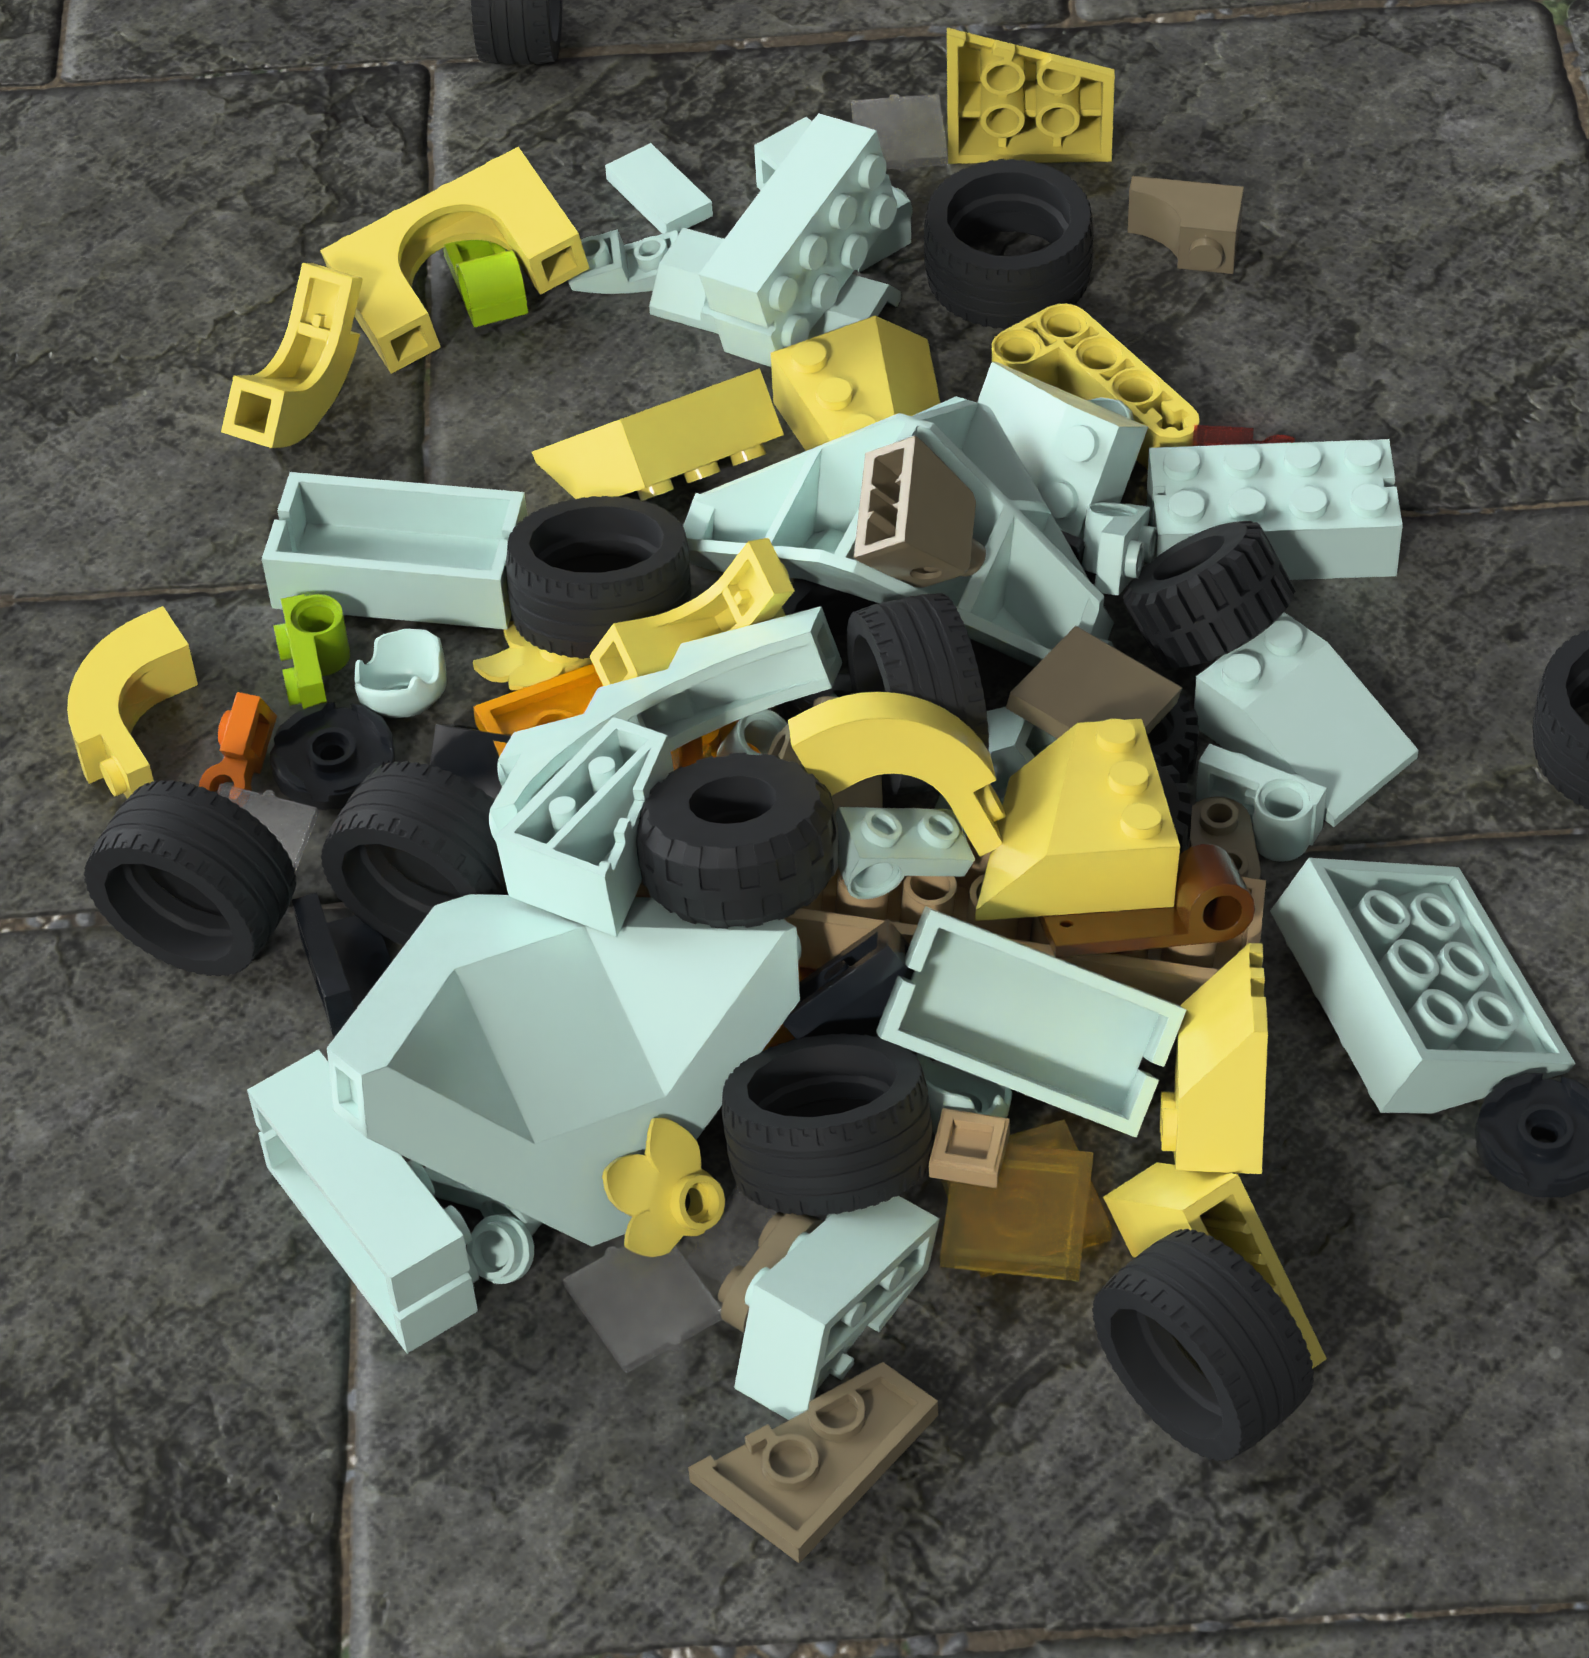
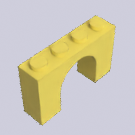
M519 147L488 161L477 169L440 186L435 191L400 209L392 211L387 216L320 250L328 268L363 278L354 317L391 374L441 348L429 314L413 291L412 283L420 266L432 254L444 248V244L464 240H484L496 243L508 251L513 250L518 263L540 295L590 269L579 233Z

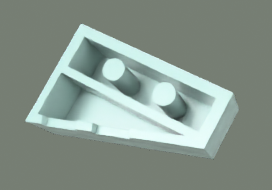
M613 717L495 835L509 897L618 937L642 881L637 854V828L644 802L648 800L650 790L657 782H662L670 772L674 771L668 736L666 734Z
M897 1196L865 1209H857L840 1214H828L826 1220L812 1233H801L792 1243L787 1255L771 1269L768 1267L762 1268L752 1279L747 1289L745 1304L749 1306V1312L734 1388L787 1420L809 1410V1401L815 1399L816 1391L829 1374L842 1380L852 1368L854 1358L846 1353L865 1328L869 1326L880 1332L928 1271L940 1218Z

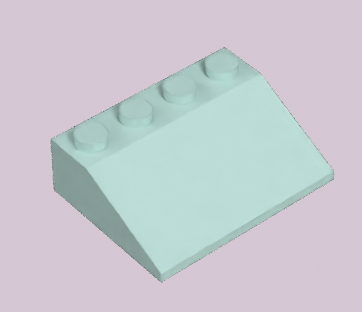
M1308 858L1270 910L1285 938L1286 944L1293 952L1312 987L1314 995L1321 1003L1340 1038L1342 1046L1349 1054L1380 1113L1432 1114L1485 1098L1502 1081L1522 1074L1544 1073L1543 1079H1548L1568 1073L1575 1065L1570 1053L1459 867Z

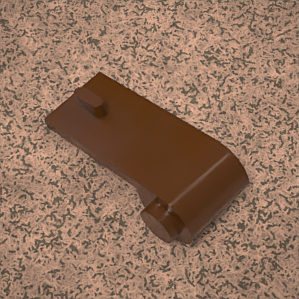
M1200 844L1190 847L1179 854L1174 907L1038 916V919L1055 957L1060 958L1217 943L1231 940L1243 933L1251 924L1255 913V905L1251 893L1227 851L1217 845Z

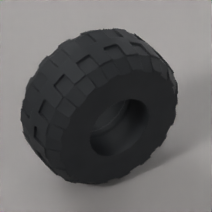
M729 753L727 756L715 758L711 756L696 760V763L689 766H681L670 772L662 782L658 781L650 790V796L648 800H645L639 818L637 854L643 885L649 890L650 896L670 913L674 912L682 920L693 924L710 925L711 928L728 929V927L745 926V928L760 926L765 922L775 919H784L793 915L799 908L807 907L817 899L838 868V822L830 791L813 774H808L802 765L794 761L782 760L775 755Z

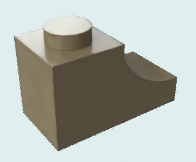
M1132 176L1129 189L1128 233L1152 238L1168 247L1178 259V269L1233 274L1241 232L1244 187Z

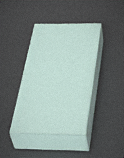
M651 143L605 165L607 180L662 234L678 230L679 233L682 228L692 227L713 216L712 201Z

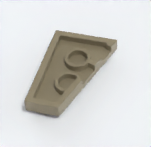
M881 1362L809 1401V1410L774 1429H771L767 1424L745 1436L744 1445L714 1461L710 1455L688 1467L689 1479L692 1484L796 1562L800 1563L938 1416V1400L890 1366Z

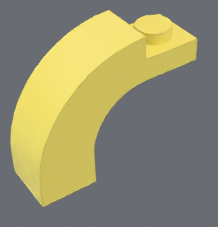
M302 263L290 320L283 341L274 358L262 371L254 375H237L233 377L221 430L222 433L269 448H283L298 443L314 430L338 396L357 349L360 334L352 332L351 328L363 278L314 263Z
M769 538L748 541L719 580L698 597L659 615L613 623L590 655V659L603 686L668 669L682 643L786 616L782 606L795 591L790 582L788 571L784 564L780 562Z
M163 606L125 623L102 639L81 663L74 676L68 695V720L80 764L88 783L90 784L104 778L114 796L124 793L127 799L140 786L154 781L148 761L131 736L136 722L147 710L157 703L198 685L189 644Z
M865 692L828 700L788 720L793 750L807 773L813 774L830 791L831 796L859 781L876 775L903 774L927 782L944 796L979 857L997 849L1002 844L998 820L1006 817V814L996 792L990 784L997 780L990 752L969 726L946 709L914 696L890 692Z

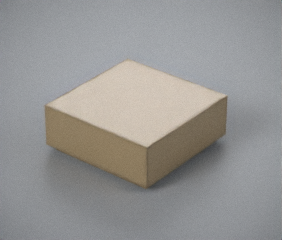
M942 1108L929 1161V1177L997 1188L1010 1134V1119Z

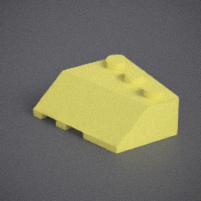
M947 28L948 164L984 163L999 159H1022L1029 162L1035 161V163L1112 162L1114 69Z
M759 368L535 450L532 454L536 464L575 499L591 496L619 497L637 491L640 501L673 490L674 487L670 478L684 473L687 483H691L720 472L717 463L719 459L730 456L731 462L735 466L765 455L766 452L762 443L784 434Z

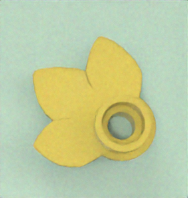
M514 621L509 622L507 630L503 629L505 639L510 648L489 657L473 660L474 670L482 677L492 682H508L509 689L515 691L592 664L590 658L579 659L578 657L560 656L533 646L524 637H521L519 631L517 632Z
M652 1118L647 1132L645 1154H630L613 1160L603 1171V1185L609 1201L618 1210L632 1217L627 1225L624 1246L638 1255L646 1257L665 1255L675 1247L683 1236H699L707 1232L718 1223L723 1215L725 1208L723 1189L708 1172L701 1169V1155L697 1140L689 1131L672 1120ZM687 1193H689L691 1202L689 1209L686 1211L685 1199Z

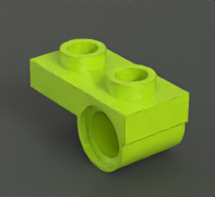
M464 240L444 244V257L474 327L528 314L523 278L513 250L506 251L504 247L484 240Z
M302 594L281 598L285 623L273 626L280 660L293 659L294 663L293 668L282 670L289 705L302 703V707L305 709L318 703H327L322 676L338 672L347 664L350 658V647L342 607L336 599L322 594L309 596Z

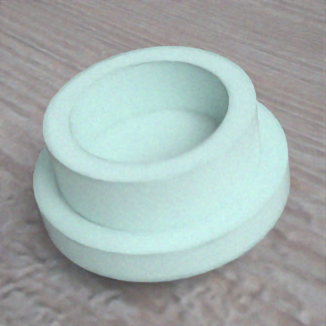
M496 1214L484 1218L476 1225L471 1233L472 1242L467 1244L466 1250L479 1276L496 1284H506L522 1278L530 1269L534 1258L533 1239L525 1224L512 1215Z

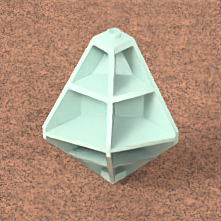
M953 397L913 416L898 413L702 494L696 493L683 525L689 547L690 563L712 571L725 572L748 541L769 538L780 562L786 567L789 578L811 581L876 603L910 596L916 597L921 594L943 593L956 606L970 639L1034 668L1075 626L1113 647L1112 642L1108 641V637L1114 622L1103 605L1104 595L1090 582L990 406L961 397ZM915 435L973 492L976 500L973 538L980 542L986 550L983 565L973 575L967 577L959 576L924 588L913 587L854 558L865 453Z
M469 894L437 904L432 908L327 1047L333 1111L367 1139L591 1247L619 1237L626 1233L627 1225L632 1217L618 1210L609 1201L602 1179L604 1169L619 1157L630 1154H645L647 1132L652 1118L672 1120L689 1131L695 1139L699 1137L722 1106L723 1086H725V1081L728 1079L729 1074L733 1073V1070L739 1067L743 1061L745 1062L748 1058L758 1055L763 1051L800 1001L798 960L801 957L802 949L797 934V927L784 919H775L765 922L763 925L745 928V926L728 927V929L711 928L710 925L693 924L682 920L676 913H670L652 897H634L618 937L514 899L509 897V895Z

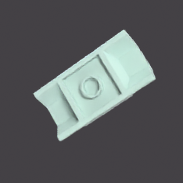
M682 228L659 263L649 305L650 315L718 334L713 319L716 311L710 310L699 273L724 241L723 238ZM851 274L840 289L834 305L830 309L825 310L809 332L808 339L872 316H878L885 304L897 307L901 301V291L889 284Z

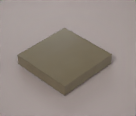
M1075 626L1010 692L1006 709L1057 739L1077 723L1105 721L1108 719H1142L1148 735L1177 704L1182 687Z

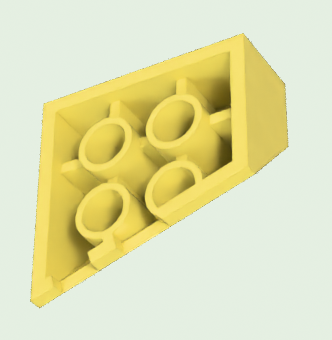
M872 316L770 353L773 403L805 451L898 413L913 416L941 403L928 339L878 316Z
M1108 719L1105 721L1077 723L1009 777L1002 805L1006 817L998 821L1002 844L990 852L976 907L975 921L1174 907L1180 844L1142 719Z
M1248 943L1180 1005L1186 1009V1013L1177 1033L1174 1092H1161L1160 1103L1161 1150L1173 1151L1176 1170L1262 1174L1268 1044L1262 943Z

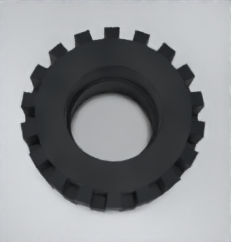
M1239 521L1221 524L1201 531L1157 556L1141 570L1139 577L1134 578L1123 594V602L1157 662L1164 668H1182L1219 658L1257 637L1282 615L1292 602L1293 594L1296 591L1260 524L1257 522L1253 523L1252 521Z

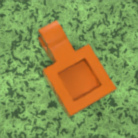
M236 693L232 710H227L223 714L218 729L219 751L224 755V759L220 763L208 768L199 782V787H204L216 793L222 784L233 782L234 788L230 801L237 803L243 809H245L251 799L253 773L260 774L277 718V715L260 696Z

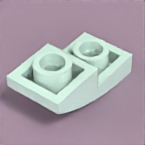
M618 229L582 239L581 243L590 269L568 280L573 291L601 294L653 291L659 263L678 236V230L650 236L624 245Z

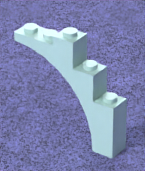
M822 607L812 608L682 643L668 669L597 688L584 714L514 732L498 759L497 770L502 789L491 806L489 813V825L495 842V835L613 717L666 734L671 752L696 738L736 720L784 702L831 689L842 665V660Z

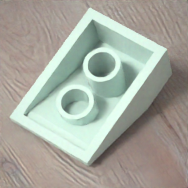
M992 362L977 403L990 406L1059 528L1083 540L1087 506L1099 502H1121L1148 427L1001 363Z
M1285 612L1257 637L1230 653L1223 655L1196 676L1194 709L1198 715L1199 730L1228 751L1242 753L1252 760L1290 774L1301 775L1311 782L1327 787L1323 820L1333 827L1418 757L1416 746L1331 645Z

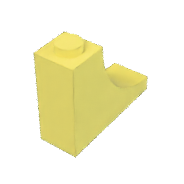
M1157 1162L1103 1196L1132 1257H1137L1158 1240L1180 1229L1203 1232L1208 1236L1214 1237L1216 1240H1220L1227 1247L1232 1248L1234 1252L1241 1255L1247 1263L1249 1262L1263 1276V1279L1271 1285L1274 1292L1279 1295L1283 1304L1288 1308L1289 1313L1293 1316L1296 1325L1302 1332L1303 1339L1307 1343L1306 1346L1313 1363L1312 1369L1327 1359L1238 1174L1176 1170L1173 1164Z

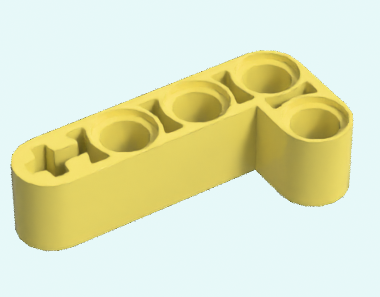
M1067 303L1049 306L995 336L992 342V362L1001 363L1085 400L1103 397L1122 401L1132 411L1134 421L1148 427L1136 459L1147 470L1149 448L1198 446L1200 421L1199 414L1194 407L1080 307Z

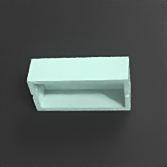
M818 113L700 271L699 277L710 310L716 311L713 319L724 352L771 367V352L807 340L809 332L825 310L830 309L834 305L840 289L854 270L859 269L863 265L869 249L882 231L891 226L898 211L897 201L893 194L889 175L886 174V160L883 156L877 130Z
M1389 439L1149 448L1147 506L1150 507L1149 526L1156 527L1157 529L1153 559L1177 543L1206 529L1226 523L1252 521L1253 523L1257 522L1260 524L1290 580L1397 576L1403 525L1397 487H1394L1395 473Z
M297 472L289 473L277 510L279 520L274 519L262 556L272 608L282 609L281 598L305 594V596L322 594L336 599L342 607L343 615L508 629L512 613L509 605L506 572L507 544L513 528L527 516L524 492Z
M925 906L905 956V965L914 970L912 978L909 980L902 976H897L876 1030L878 1036L891 1043L1130 1136L1137 1137L1159 1081L1150 1073L1140 1070L1138 1067L1142 1057L1159 1066H1165L1186 1009L1155 995Z
M319 1049L247 1089L255 1122L261 1131L258 1134L267 1168L407 1354L478 1312L473 1283L479 1280V1274L466 1250V1245L472 1242V1237L464 1219L452 1205L445 1209L440 1206L433 1197L435 1190L431 1179L421 1164L413 1160L406 1162L400 1154L367 1139L333 1111L329 1063Z

